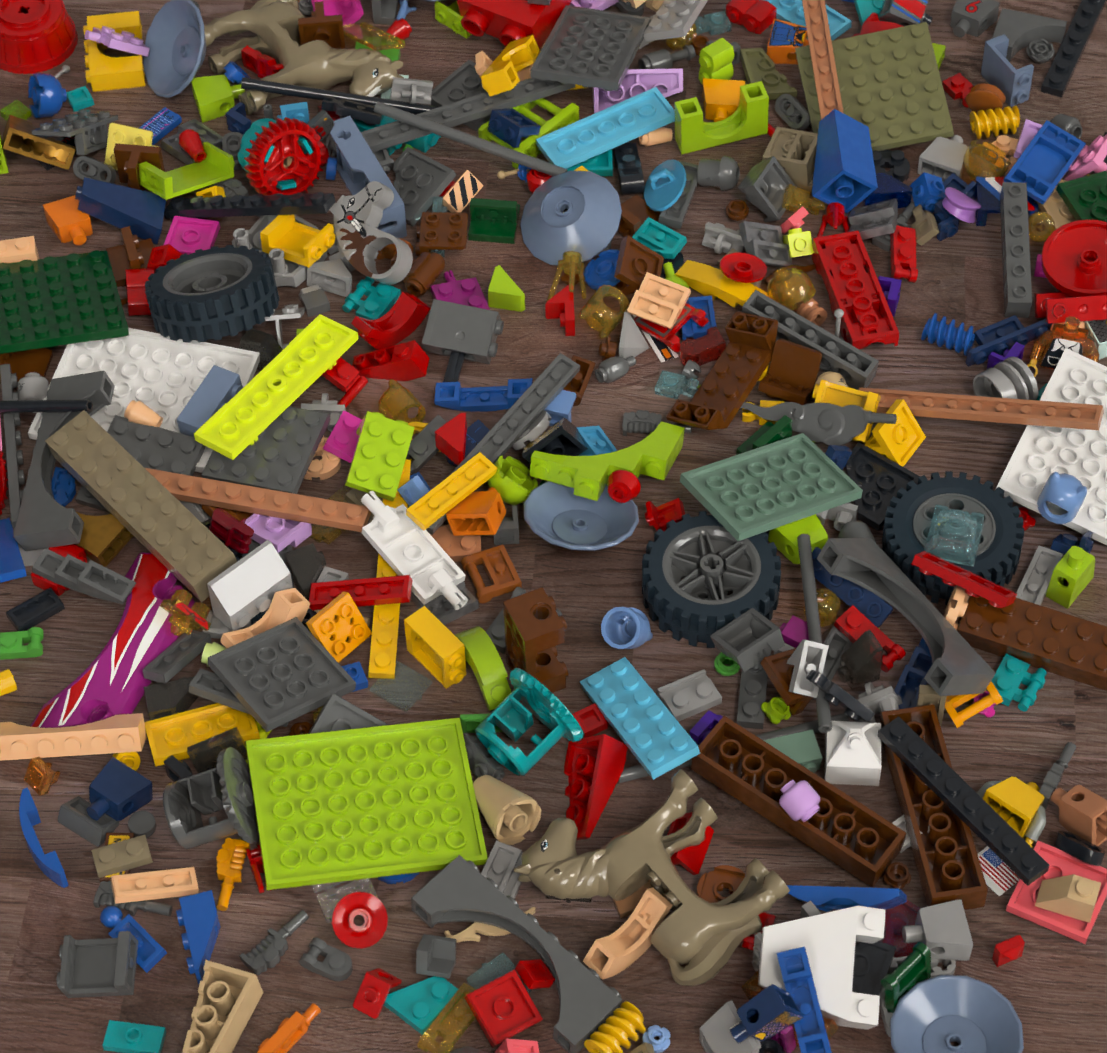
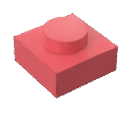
M802 206L780 225L782 232L785 234L790 229L801 227L805 223L802 219L809 214L808 211Z

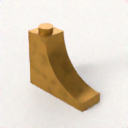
M9 115L3 133V149L69 170L76 147L50 136L32 135V130L36 129L32 122Z
M76 512L83 520L84 526L80 543L75 545L84 548L89 559L104 567L113 560L134 536L112 514L90 516Z

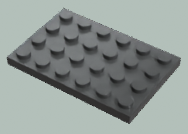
M566 5L530 70V78H537L541 81H557L562 84L582 85L586 88H602L606 91H618L644 39V32L650 23L651 17Z

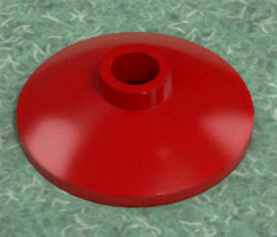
M730 253L720 261L721 272L737 282H757L762 280L767 273L766 264L760 258L748 253Z
M354 892L346 895L337 903L332 914V927L335 935L342 943L352 948L361 949L376 944L385 934L388 925V915L385 906L376 896L366 892ZM356 915L363 917L364 922L361 926L354 924V917Z

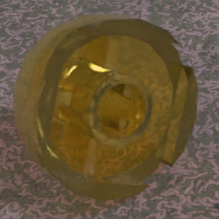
M978 140L970 142L963 159V165L970 179L980 184L976 177H1003L1011 165V160L1009 159L1007 162L1004 158L1006 153L986 141L982 145L976 144Z
M784 267L777 270L767 285V296L790 310L798 308L796 303L802 300L804 304L807 303L816 292L809 276L802 270L795 268L787 269Z

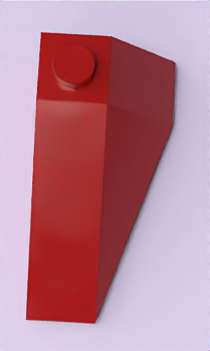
M606 734L582 738L576 742L569 741L564 774L569 779V786L565 788V796L569 797L570 806L566 811V818L575 821L578 829L576 840L590 838L624 770L628 747L625 743Z

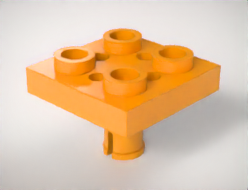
M342 592L306 622L312 635L338 663L372 635L371 630L348 592Z

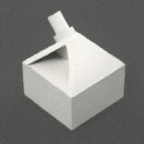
M832 721V730L825 734V781L830 784L879 786L881 775V739L878 737V730L881 729V723Z

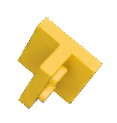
M904 399L895 400L886 412L887 414L897 415L896 424L878 423L871 431L872 436L865 443V446L881 455L885 454L888 459L904 467L926 436Z

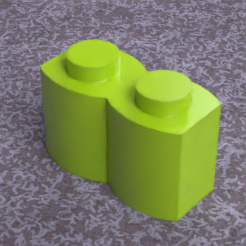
M724 38L715 41L700 51L699 63L701 67L698 78L702 85L703 78L730 80L733 77L732 62L734 60V49Z

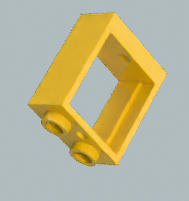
M425 606L404 619L407 651L446 689L462 681L467 675L464 644Z

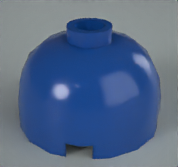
M33 73L34 76H30L28 85V98H32L34 104L30 105L31 113L34 118L51 117L57 114L63 102H66V89L62 88L57 78L50 74Z

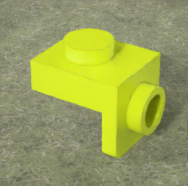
M802 228L788 230V235L783 236V243L788 244L791 258L814 253L810 231L802 232Z

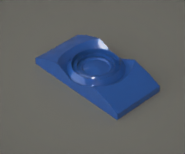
M1046 120L1003 181L1027 183V195L1044 205L1064 175L1070 170L1086 143Z
M787 885L790 890L788 894L805 904L812 901L817 909L825 912L854 906L888 910L907 902V895L900 889Z

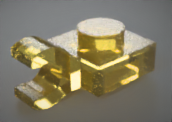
M789 184L785 188L782 207L797 212L803 206L809 213L818 216L819 210H824L825 202L817 198H809L810 192Z

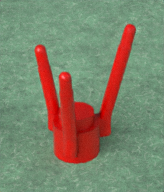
M834 202L827 206L826 215L822 216V223L817 237L823 236L828 223L834 229L843 224L845 233L849 232L848 217L845 216V208L841 203Z

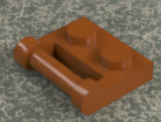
M503 544L468 555L461 560L463 569L468 571L477 591L476 597L479 603H487L493 597L514 591L516 587L522 588V582ZM483 564L491 580V586H485L477 565Z

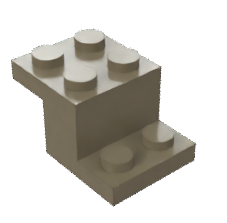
M776 127L764 152L763 160L774 156L779 164L785 167V172L799 190L812 192L818 134Z

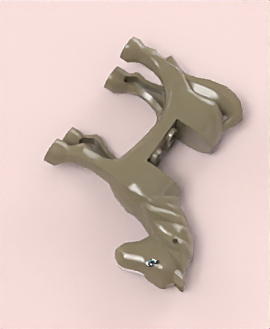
M259 0L250 10L236 11L222 18H214L209 24L204 25L206 47L210 46L217 37L227 33L230 36L247 31L257 34L254 37L242 38L230 46L220 48L219 53L208 56L210 68L215 76L224 74L226 72L224 67L230 61L236 62L241 60V50L245 46H249L254 50H258L261 54L275 58L277 64L284 66L283 69H280L281 71L260 79L264 81L331 90L338 83L353 80L349 87L350 94L374 97L392 88L393 77L404 78L397 74V70L404 65L403 62L400 60L392 61L377 50L331 48L329 44L321 40L301 45L298 18L306 17L299 10L297 0ZM248 90L239 94L238 98L239 102L245 104L246 115H250L262 109L267 100L286 95Z
M682 769L671 778V793L662 806L640 825L613 837L604 847L577 856L576 839L578 829L575 821L570 818H557L551 822L543 837L522 854V865L513 869L514 872L521 874L518 877V881L524 883L533 882L543 894L551 895L561 900L566 898L591 899L594 896L607 897L609 895L614 900L620 901L632 895L651 880L649 882L651 886L660 894H665L666 898L673 905L671 909L674 911L654 931L651 936V942L667 958L674 981L682 986L701 985L713 979L727 964L743 939L762 930V923L758 915L769 911L778 899L790 892L782 878L773 870L769 873L767 868L757 858H754L746 866L745 878L738 889L726 899L709 903L690 890L671 861V856L684 848L696 846L705 840L706 827L712 825L718 817L711 806L703 798H699L692 805V816L689 822L679 831L663 836L665 829L673 821L684 816L687 812L688 797L698 790L692 779Z

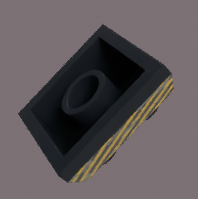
M563 418L536 440L526 445L522 456L531 463V456L534 451L554 455L579 456L588 448L577 427L566 418Z

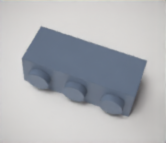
M214 365L176 419L180 433L194 437V433L243 388L240 375Z

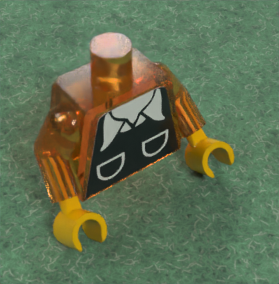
M1067 317L1064 325L1054 324L1052 330L1045 331L1035 340L1029 355L1030 362L1026 364L1028 367L1035 368L1034 377L1038 374L1037 362H1040L1039 367L1055 370L1065 348L1099 363L1098 349L1094 341L1089 338V331L1079 328L1080 320L1078 318Z

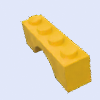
M533 35L510 42L480 76L482 86L487 90L489 96L512 90L520 81L517 72L535 62L540 50Z

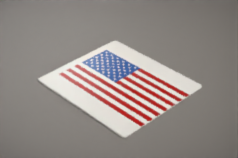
M988 846L978 853L986 885L998 896H1001L1019 881L1020 878Z

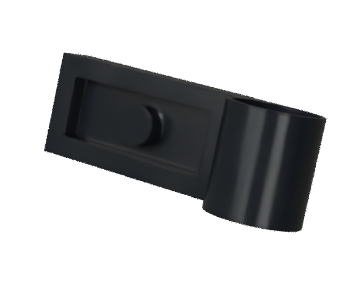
M626 142L615 147L614 155L619 174L621 195L644 193V177L637 144Z

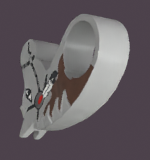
M372 181L355 195H342L329 210L334 215V229L337 240L350 264L360 273L383 284L392 285L402 281L408 275L412 267L413 255L406 242L389 233L378 230L383 210L392 204L394 193L384 184ZM394 243L397 249V258L394 265L389 271L378 274L376 262L374 261L379 254L378 250L381 251L385 246Z

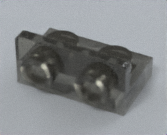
M237 727L187 747V753L198 774L217 768V758L220 751L229 747L235 748L245 761L247 760L246 741L243 740Z

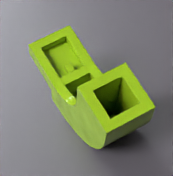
M479 626L455 634L464 644L465 660L476 676L488 710L496 709L511 693L506 678L508 675L496 647L485 630Z

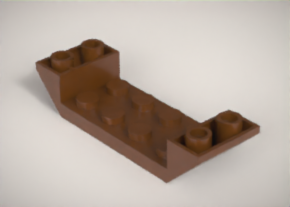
M736 311L725 327L730 342L691 401L677 399L666 416L667 420L706 430L728 428L772 359L778 321Z

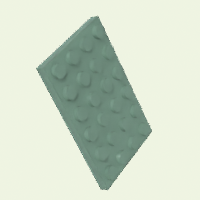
M804 433L681 473L680 482L737 541L860 499L863 492Z

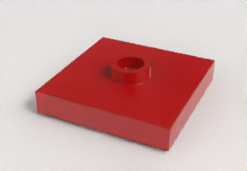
M515 969L464 997L492 1048L503 1043L505 1039H510L543 1020Z

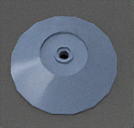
M171 0L165 3L155 15L147 32L145 45L150 50L148 57L143 56L144 74L148 86L157 96L170 98L181 93L193 80L205 59L206 37L204 23L200 10L191 0Z
M571 170L551 177L534 191L524 206L520 224L524 244L534 257L550 265L561 266L582 263L592 259L608 246L618 231L622 214L618 192L606 178L591 171Z
M547 481L533 489L524 502V519L532 531L550 544L571 550L596 551L616 546L629 538L639 523L638 507L634 501L630 500L625 503L614 501L608 494L607 485L598 501L574 495V488Z
M939 975L917 983L899 999L890 1020L891 1046L895 1053H1022L1024 1049L1022 1023L1011 1002L990 984L969 976ZM955 1041L959 1043V1046H952L950 1042Z

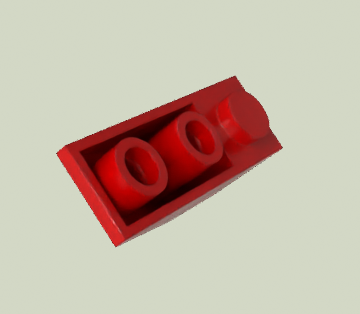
M416 340L356 355L354 356L352 366L360 371V376L365 378L409 381L426 376L430 358Z

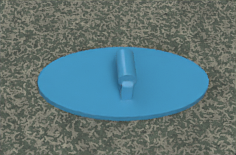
M672 159L662 162L648 177L644 188V199L651 210H666L681 196L686 184V171L679 161Z

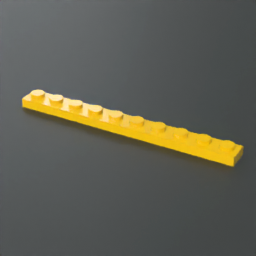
M406 459L398 489L410 480L411 460ZM398 490L393 501L383 498V503L386 506L389 505L392 508H397L404 504L408 509V504ZM378 553L376 578L398 576ZM400 603L374 605L368 678L395 679Z

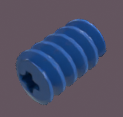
M934 313L928 319L921 336L922 341L928 337L930 344L937 340V346L939 347L946 343L947 350H951L955 346L956 353H960L964 349L965 356L968 355L975 341L972 325L967 331L964 330L963 322L956 328L954 319L949 325L946 324V316H943L940 322L937 321V313Z

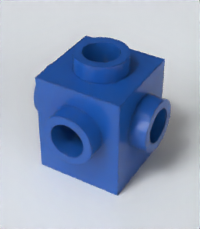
M923 172L910 185L915 207L920 204L923 210L933 213L935 203L946 197L941 177Z

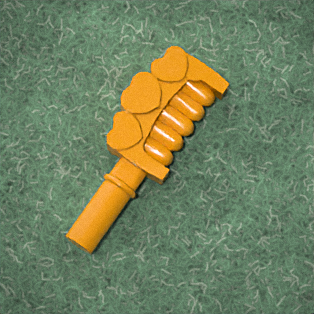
M226 838L225 843L222 844V849L218 850L216 857L218 880H223L216 906L220 911H226L228 908L231 893L234 889V882H242L241 870L246 857L245 849L251 848L250 843L244 840Z

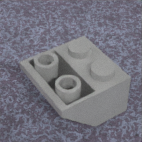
M732 1000L726 1002L700 1027V1044L706 1053H759L761 1043L758 1039L750 1036L741 1043H738L732 1036L730 1028L741 1021Z

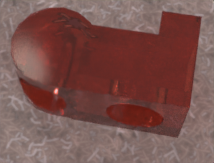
M717 327L707 329V335L697 339H686L681 343L680 361L684 366L688 360H692L700 366L718 360L726 348V342Z

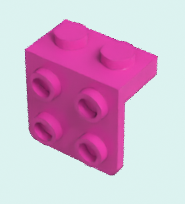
M311 0L313 11H315L314 2L323 1L325 16L342 15L343 28L346 30L364 14L360 0Z

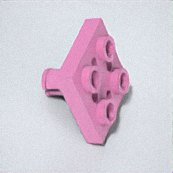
M1100 135L1091 145H1085L1064 179L1066 181L1084 177L1092 171L1095 173L1107 171V164L1103 161L1107 155V135L1103 137Z

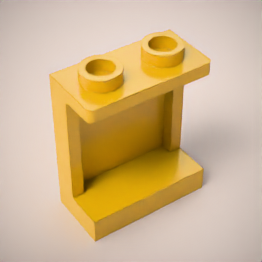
M278 215L260 232L262 252L269 254L272 249L279 248L281 251H284L285 260L309 268L334 245L336 239L333 224L328 223L322 230H318L295 222V215Z
M821 379L820 385H815L812 398L815 399V403H830L841 407L858 405L863 407L864 410L877 413L881 396L876 393L856 390ZM874 422L867 423L865 431L852 440L867 443Z

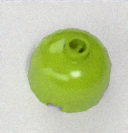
M502 455L495 461L494 465L497 467V472L488 480L489 488H495L500 493L503 502L511 505L525 502L531 491L538 487L536 478L531 480L528 475L530 470L519 460L511 456L503 459Z

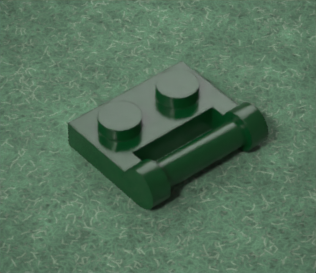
M917 942L912 947V953L891 974H886L880 981L885 988V1008L894 1013L897 1003L903 995L917 983L928 980L931 977V951L924 943Z

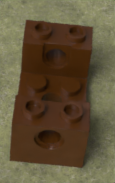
M543 587L503 601L506 663L511 671L514 668L524 670L552 693L566 688L568 670L563 661L559 662L556 658L558 653L555 646L565 642L567 624L562 615L558 616L553 597L551 595L547 596Z

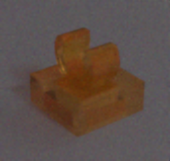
M35 757L29 762L24 780L41 796L48 794L51 784L58 781L60 772H54L51 769L52 764L50 762L45 763L40 757Z

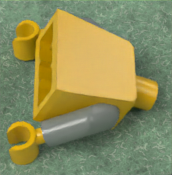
M1010 777L1004 781L986 782L977 791V794L1022 838L1026 837L1025 841L1033 848V842H1037L1046 825V810L1042 806L1045 798L1043 794L1039 793V786L1034 782L1026 784L1016 777Z

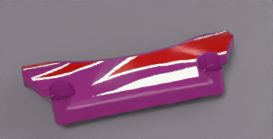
M139 553L126 573L125 577L136 582V585L127 597L122 618L104 649L78 678L42 706L30 727L61 728L78 726L115 715L133 713L152 681L144 678L142 669L178 639L192 616H188L175 605L183 603L194 612L197 609V603L180 585H175L177 578L152 553Z

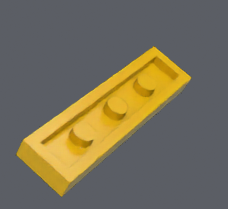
M479 452L406 509V515L423 531L493 477L497 472V467Z

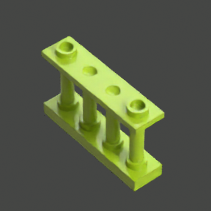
M541 98L513 107L514 110L541 126L539 135H529L527 138L522 137L525 140L520 143L519 148H513L488 131L489 121L478 129L479 138L484 140H492L501 146L537 157L542 152L537 147L536 139L579 121V106L572 102L566 108L561 109L545 98ZM539 105L555 116L546 121L530 110ZM512 162V167L518 169L519 164Z

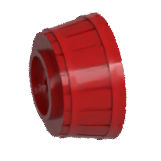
M0 0V69L15 74L44 72L62 64L72 55L75 50L74 48L77 46L78 33L62 0Z

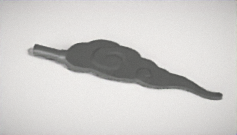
M744 402L740 408L747 409L759 417L771 421H779L786 415L792 419V430L795 432L804 433L814 442H824L827 445L839 446L847 444L854 437L862 434L866 429L867 423L896 424L897 421L896 414L875 413L864 410L863 407L858 405L841 407L830 403L801 405L795 402H784L765 408Z

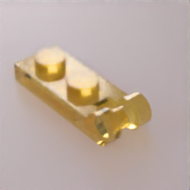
M463 983L422 1035L417 1045L419 1049L424 1052L430 1051L431 1053H450L453 1046L475 1019L464 997L476 989ZM438 1035L444 1038L440 1044L434 1041Z

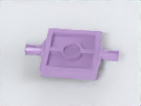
M102 26V29L93 27L92 31L87 30L85 32L86 40L96 41L109 48L148 57L150 48L143 44V40L134 37V34L122 31L121 34L116 33L115 29L107 26Z

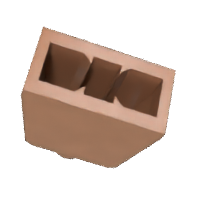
M1076 785L1068 792L1062 788H1058L1053 792L1051 801L1059 806V822L1068 832L1097 846H1100L1107 840L1106 799L1082 785Z

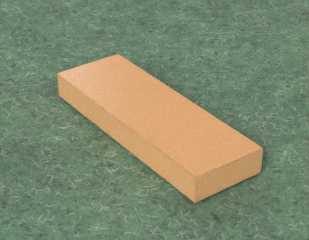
M194 867L111 876L115 904L198 894L199 891Z

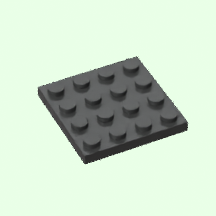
M289 406L258 436L259 439L256 442L254 441L252 446L248 445L234 460L213 450L202 472V478L297 494L331 420L328 413Z
M117 415L114 416L107 431L144 468L193 476L196 465L200 461L206 447L195 441V438L160 427L128 422L127 418ZM83 485L81 486L75 498L78 504L109 512Z
M297 617L208 657V666L266 732L325 705L331 693L342 697L356 690V682Z

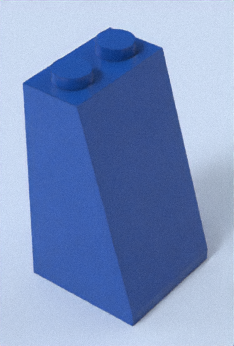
M833 109L819 122L812 196L827 204L841 203L845 208V213H848L876 190L878 185L869 127Z

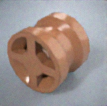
M813 298L803 302L797 310V314L818 326L823 324L827 318L826 310L821 307L819 308L818 302Z

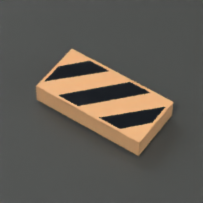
M466 170L440 199V202L450 212L461 213L469 204L471 198H474L484 185L469 170Z

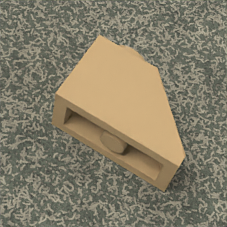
M1074 874L1042 880L1035 906L1090 923L1101 882Z

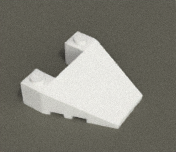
M854 906L763 927L758 985L766 989L771 984H774L785 990L777 953L805 946L822 1016L844 1027L868 1030L877 1026L880 996L852 992L855 941L874 944L884 938L885 910Z

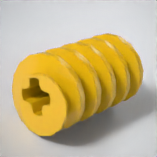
M1016 105L1012 109L1006 106L1003 110L996 108L994 111L987 109L986 112L979 110L977 114L974 111L970 112L971 130L976 134L977 139H981L982 132L985 133L986 138L990 137L991 131H993L995 137L999 136V130H1002L1003 135H1007L1008 129H1011L1014 135L1020 124V113Z
M624 1001L621 1004V1008H617L613 1012V1016H609L605 1024H601L598 1027V1032H593L590 1035V1039L584 1041L586 1049L590 1053H623L620 1046L625 1049L631 1047L627 1038L637 1041L639 1038L636 1031L642 1034L646 1032L642 1013L635 1005Z

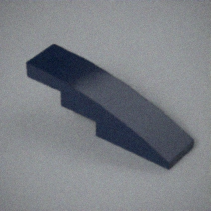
M923 637L918 647L916 646L908 665L905 666L894 691L902 700V704L898 705L899 709L916 707L919 686L929 685L924 678L932 666V657Z

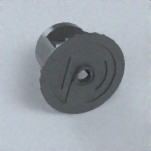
M229 747L220 751L217 758V768L166 785L163 792L165 816L174 838L182 847L192 849L237 833L244 841L250 844L259 842L249 767L245 759L235 748ZM225 809L229 819L217 822V817H210L209 825L203 827L201 813L208 815Z

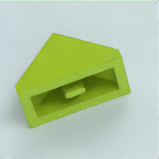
M500 265L496 266L488 289L489 307L522 312L525 310V294Z

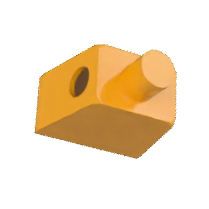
M703 78L702 99L705 118L718 122L731 116L739 106L740 86L745 85V81Z

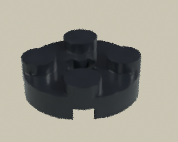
M901 150L872 151L878 188H898L905 179L906 181L908 180L910 164L905 158L904 152Z

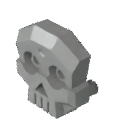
M278 215L260 216L250 230H245L244 228L236 229L233 232L234 239L232 240V245L237 248L241 245L247 246L248 249L256 248L259 249V252H262L260 232ZM295 215V222L318 229L317 226ZM275 248L269 254L266 253L267 257L271 260L277 287L292 286L296 288L307 279V267L285 260L283 250ZM327 251L316 262L324 261L328 256Z

